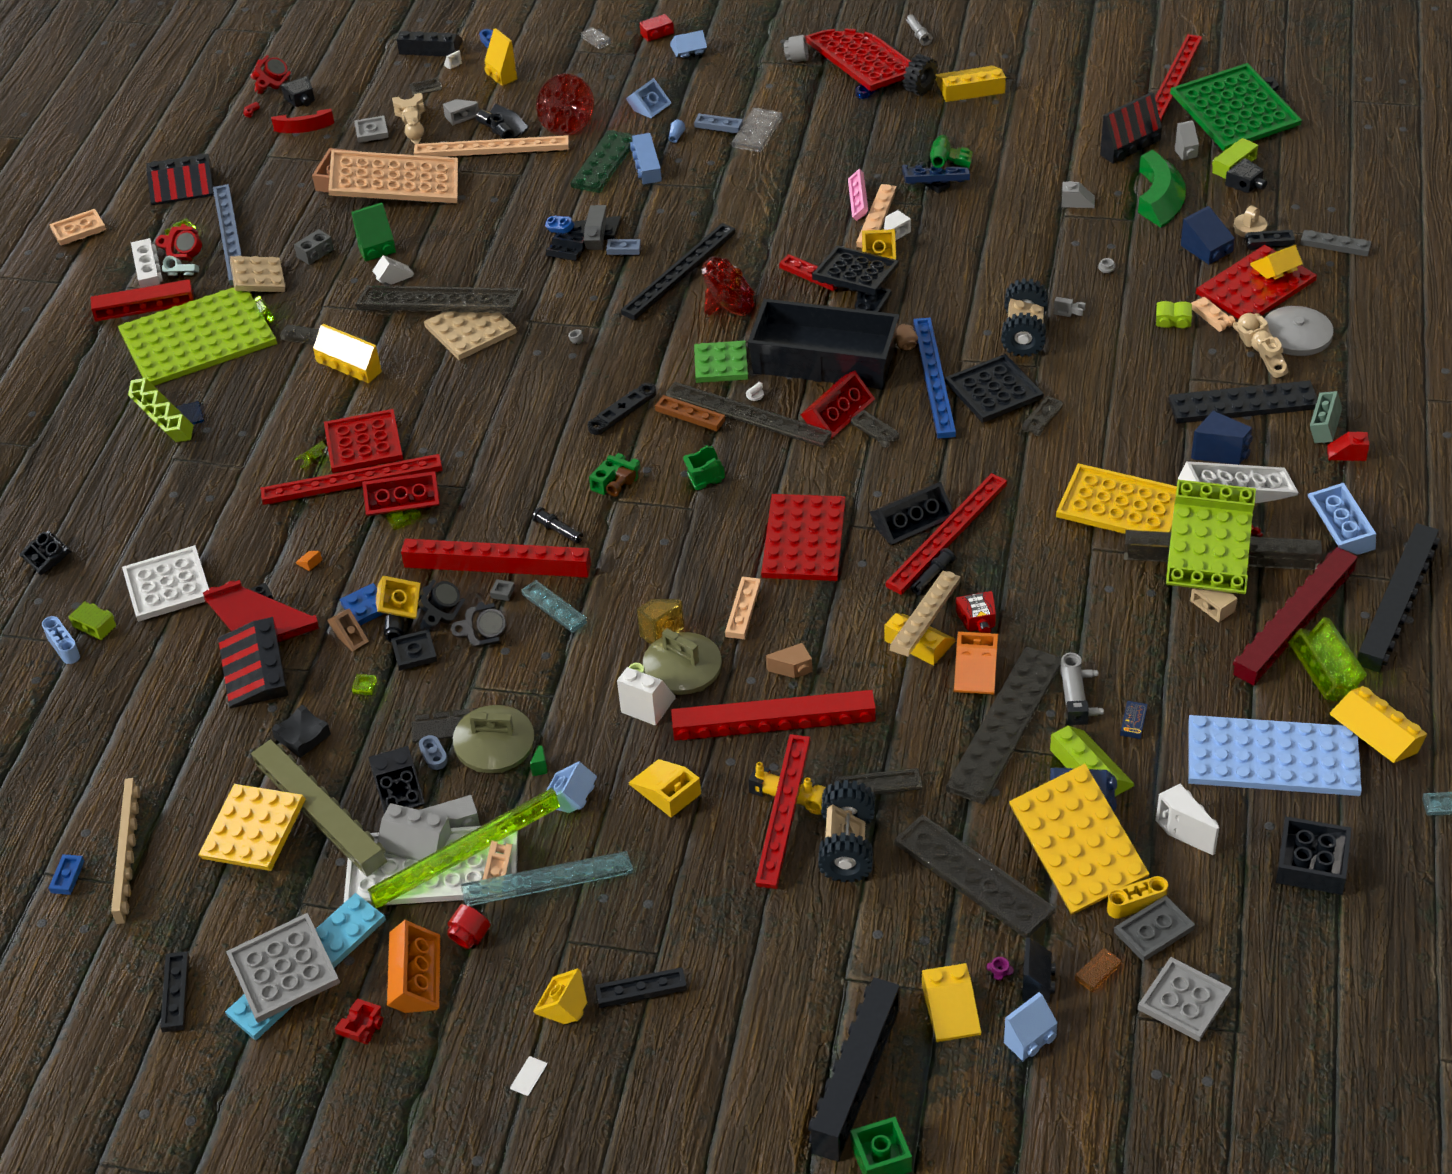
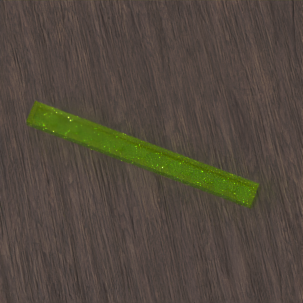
M552 788L546 790L368 888L372 905L376 909L489 847L491 841H500L558 809L560 806L556 792Z

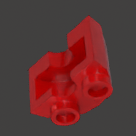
M357 998L349 1010L348 1017L346 1019L342 1018L334 1028L336 1034L368 1045L375 1030H379L383 1024V1017L380 1016L381 1006Z

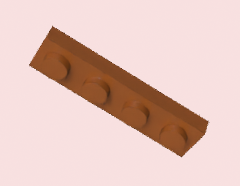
M665 395L655 405V411L715 431H718L726 421L723 414Z

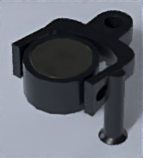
M433 579L428 586L423 587L420 591L417 609L421 608L426 612L420 624L422 630L426 628L425 630L429 629L431 631L439 621L450 624L454 620L466 599L462 597L459 601L460 592L453 583L441 581L433 587L436 582ZM455 607L453 613L448 614Z
M479 602L477 607L468 608L465 620L454 622L451 626V631L455 637H468L474 647L501 644L500 638L507 630L506 619L500 611L496 610L495 604L485 605L483 602ZM476 612H479L477 618L478 631L486 640L480 641L475 637L473 617Z

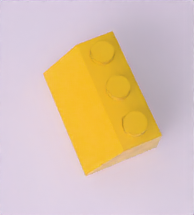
M895 613L884 625L886 642L892 643L910 616ZM929 626L911 652V655L934 666L956 642V639Z

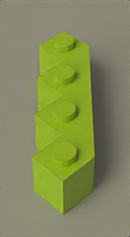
M146 378L131 380L128 396L175 442L191 440L194 425Z

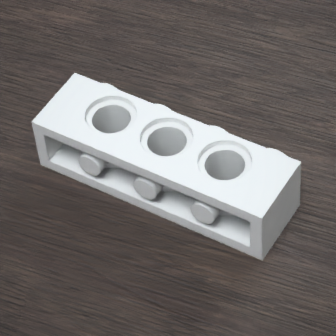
M150 238L131 242L140 288L160 285L163 279L155 244L151 243Z

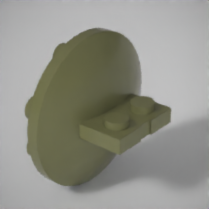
M667 628L662 632V637L652 643L646 650L643 657V667L645 674L663 680L673 694L684 695L701 692L711 685L719 676L722 659L716 644L707 637L691 632L677 633Z
M489 705L473 710L460 720L454 730L453 746L458 759L476 772L503 773L518 766L529 756L534 745V730L530 720L519 710L504 705Z

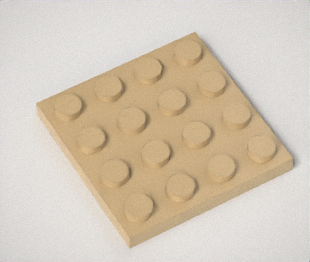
M482 295L476 296L424 321L425 327L458 360L466 358L517 333L516 327Z

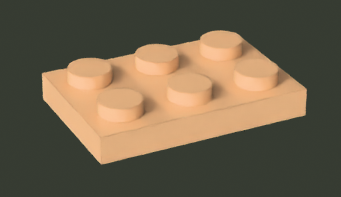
M95 209L49 224L60 246L106 230L105 224Z

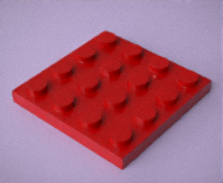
M394 409L324 422L332 473L403 460Z

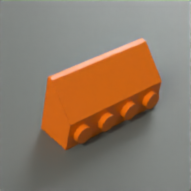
M404 920L389 932L387 1006L404 1013L439 1009L440 934Z

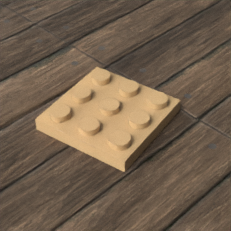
M230 256L235 291L285 292L280 258Z

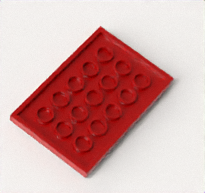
M1263 245L1197 287L1196 294L1202 298L1206 297L1214 305L1237 319L1245 313H1259L1262 316L1316 281L1317 274L1299 265L1297 266L1298 270L1291 273L1285 271L1283 272L1284 276L1274 279V277L1266 279L1250 265V263L1277 252Z
M772 494L761 577L838 581L845 496Z

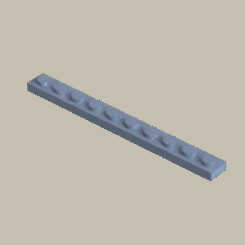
M229 184L213 187L229 283L234 285L230 256H242L230 188Z

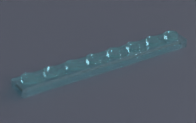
M627 851L463 883L461 884V891L465 904L473 906L632 873L633 867Z

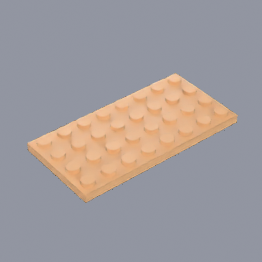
M331 150L329 195L457 203L458 158Z

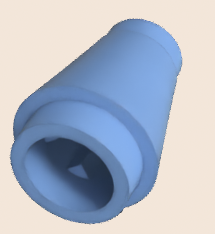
M675 120L671 123L668 138L670 142L676 143L685 131V123L683 121Z

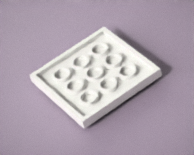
M195 545L122 567L138 622L205 602L203 592L209 589Z

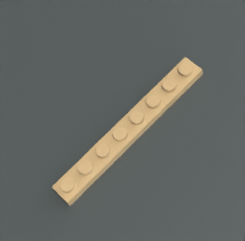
M949 571L941 572L892 641L890 651L909 657L960 583L961 576Z
M133 778L125 779L111 908L116 924L125 923L126 914H129L127 898L131 896L129 880H132L131 863H134L132 847L136 845L134 830H137V820L135 816L139 813L137 798H140V788L136 786Z

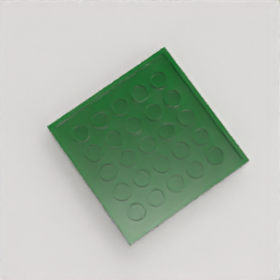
M1248 63L1172 87L1170 90L1172 96L1223 151L1241 138L1252 142L1299 126L1302 122L1301 118Z

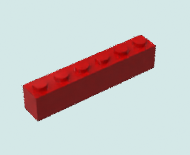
M190 279L92 296L91 310L94 320L97 322L170 309L174 306L194 301V293Z

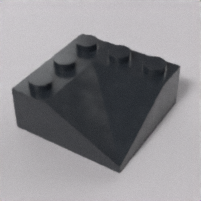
M1285 816L1276 883L1343 895L1347 876L1351 827Z

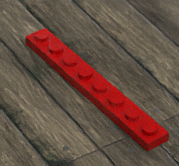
M789 735L755 884L757 887L778 888L811 739L809 736Z

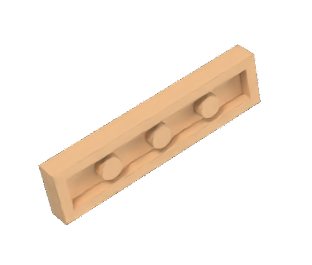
M741 578L725 630V637L745 640L761 586V579Z

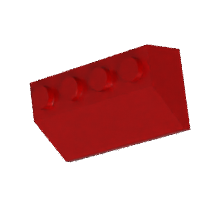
M853 371L840 378L800 415L810 429L828 438H833L875 398L856 371Z
M435 471L362 482L366 516L440 505L438 480Z

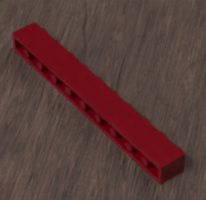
M1338 547L1332 553L1329 552L1324 562L1317 565L1315 572L1312 575H1308L1304 585L1299 586L1295 595L1287 599L1285 606L1277 610L1272 621L1269 620L1266 623L1262 632L1259 631L1254 641L1246 645L1243 653L1236 656L1233 662V675L1255 685L1355 571L1358 557Z

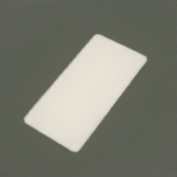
M529 1056L510 1089L528 1096L547 1063Z

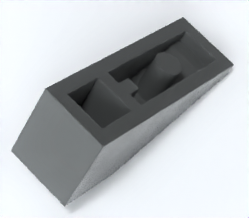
M590 205L584 230V243L587 250H603L606 205Z

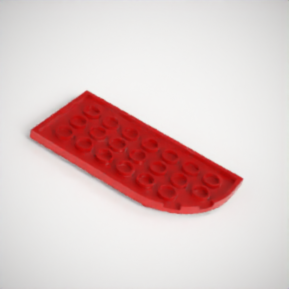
M845 28V31L829 29L805 36L807 44L870 91L904 80L905 69L909 67L908 63L912 62L877 36L868 32H864V34L858 33L856 29Z

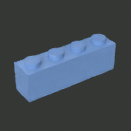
M651 134L633 135L630 149L633 160H635L638 178L642 179L643 184L661 182V168Z

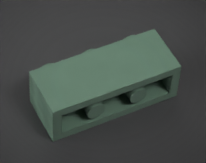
M1338 391L1319 393L1310 423L1314 443L1333 442L1342 412Z

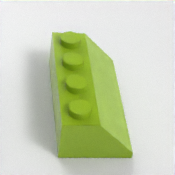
M1066 726L1051 734L1050 751L1066 768L1075 769L1086 764L1088 769L1109 771L1117 780L1115 796L1134 787V783L1084 730Z

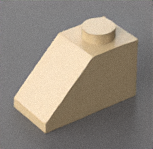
M1192 588L1190 601L1217 622H1221L1236 611L1237 597L1233 593Z

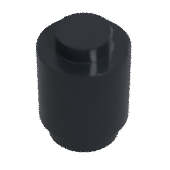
M389 614L385 618L384 636L386 640L392 642L391 638L403 636L404 618Z

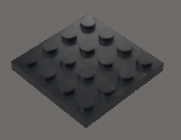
M836 246L812 273V280L832 284L835 287L848 288L851 291L864 292L867 295H875L898 268L899 260Z
M1006 354L945 377V383L982 423L1042 400L1044 393Z

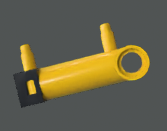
M758 762L748 779L749 793L761 797L764 794L775 796L780 776L770 774V769L764 767L762 762ZM805 778L804 784L800 786L797 804L805 806L813 814H821L822 793L826 787L821 785L812 787L811 779Z

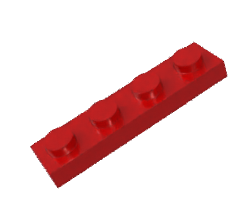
M790 254L779 262V268L832 291L837 288L832 284L812 280V273L818 268L816 265Z

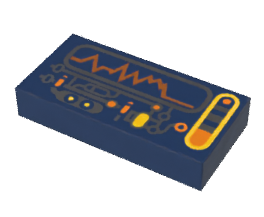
M1127 701L1120 736L1141 739L1148 704Z

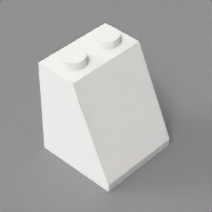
M629 667L624 670L617 680L621 713L652 725H657L675 700V695L663 680Z

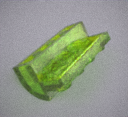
M1323 617L1312 631L1300 628L1289 641L1299 660L1323 697L1327 700H1342L1351 690L1359 688L1358 684L1367 676L1330 618Z

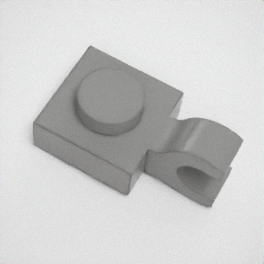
M1056 297L1054 314L1071 317L1072 313L1079 316L1083 315V310H1085L1084 302L1073 304V299Z

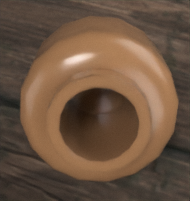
M899 325L896 337L897 346L904 350L913 349L918 342V335L912 325Z

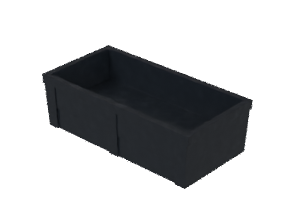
M763 299L747 342L748 348H750L753 374L836 383L844 375L856 371L866 387L883 390L896 348L897 325L900 314Z

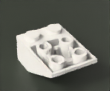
M1181 784L1160 793L1156 822L1169 836L1214 855L1219 833L1217 821L1206 813L1204 807L1198 804L1190 791L1186 790Z

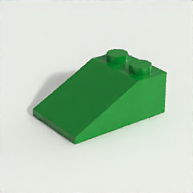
M383 203L351 212L359 251L365 262L396 252Z

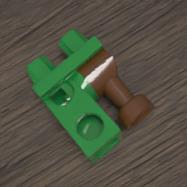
M620 453L615 456L608 455L607 460L589 476L591 491L602 495L608 492L611 496L616 497L622 490L621 486L624 484L631 485L633 481L638 479L640 461L633 458L628 462L626 457Z

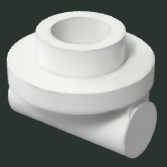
M758 382L746 391V397L749 400L758 401L763 398L762 383Z

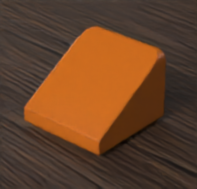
M308 551L296 561V564L311 571L322 561L321 552Z

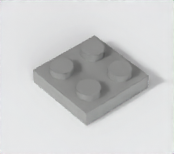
M384 116L354 120L358 143L389 138Z

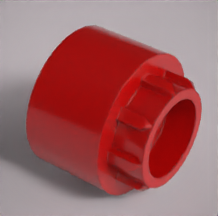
M461 904L447 923L449 927L447 935L456 944L464 948H471L473 944L478 945L491 927V924L480 912L470 906Z

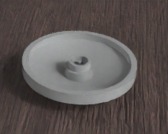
M1286 306L1273 310L1264 318L1268 322L1273 338L1277 337L1281 342L1284 354L1294 356L1313 355L1326 349L1332 341V323L1324 314L1314 309L1302 306Z

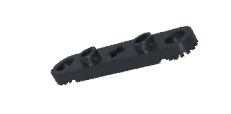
M649 382L641 384L639 388L632 390L600 412L597 417L588 421V431L593 435L602 434L655 397L656 386L652 383L649 384Z

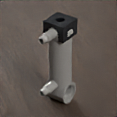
M1071 652L1062 656L1060 671L1066 702L1067 725H1088V716L1104 714L1103 708H1088L1084 692L1083 678L1098 676V670H1081V657Z

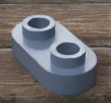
M433 735L423 737L419 741V748L428 767L433 770L444 768L448 760L438 738Z

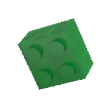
M896 1117L850 1130L851 1147L862 1174H905L912 1172V1155Z

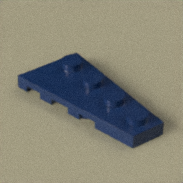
M902 165L905 183L917 184V182L930 184L937 181L942 183H948L949 181L964 182L965 180H970L968 168L946 167L945 170H942V168L934 166L930 169H925L921 165H916L915 168H908V165Z

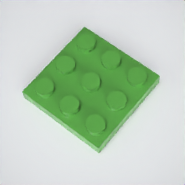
M746 341L694 344L696 383L748 380Z

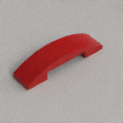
M332 109L319 110L315 115L287 118L286 115L271 117L273 129L279 133H304L334 124Z

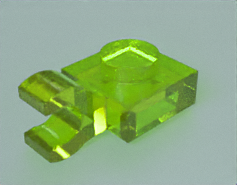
M321 441L305 453L298 455L295 460L297 461L302 458L304 464L300 467L305 468L309 465L311 457L315 459L323 454L321 450L326 445Z

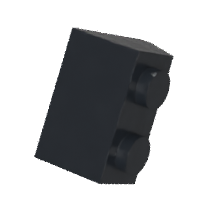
M1026 938L1022 1001H1028L1040 992L1046 1003H1049L1050 994H1055V981L1051 980V975H1055L1056 962H1052V952L1033 939Z

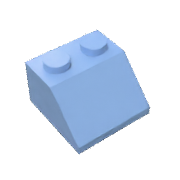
M703 30L674 36L670 43L676 57L681 56V58H686L690 56L689 54L693 53L695 55L703 54V51L707 48Z
M654 78L626 98L635 112L648 118H652L671 104V101Z
M580 761L555 773L539 804L567 813L577 809L580 810L587 802L585 800L587 795L594 789V782L597 776Z
M1040 992L1005 1017L1004 1044L1022 1061L1029 1056L1033 1057L1043 1045L1046 1043L1050 1044L1057 1036V1021Z

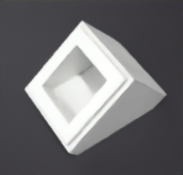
M458 50L448 55L444 66L451 70L462 64L460 51Z

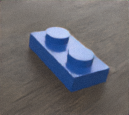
M62 854L49 886L50 893L71 895L84 864L83 856Z

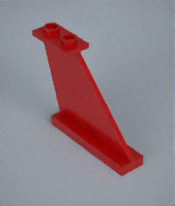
M240 580L229 581L223 586L211 587L203 592L205 602L209 604L230 631L252 621L270 617L274 618L279 642L319 629L316 615L311 616L242 587Z

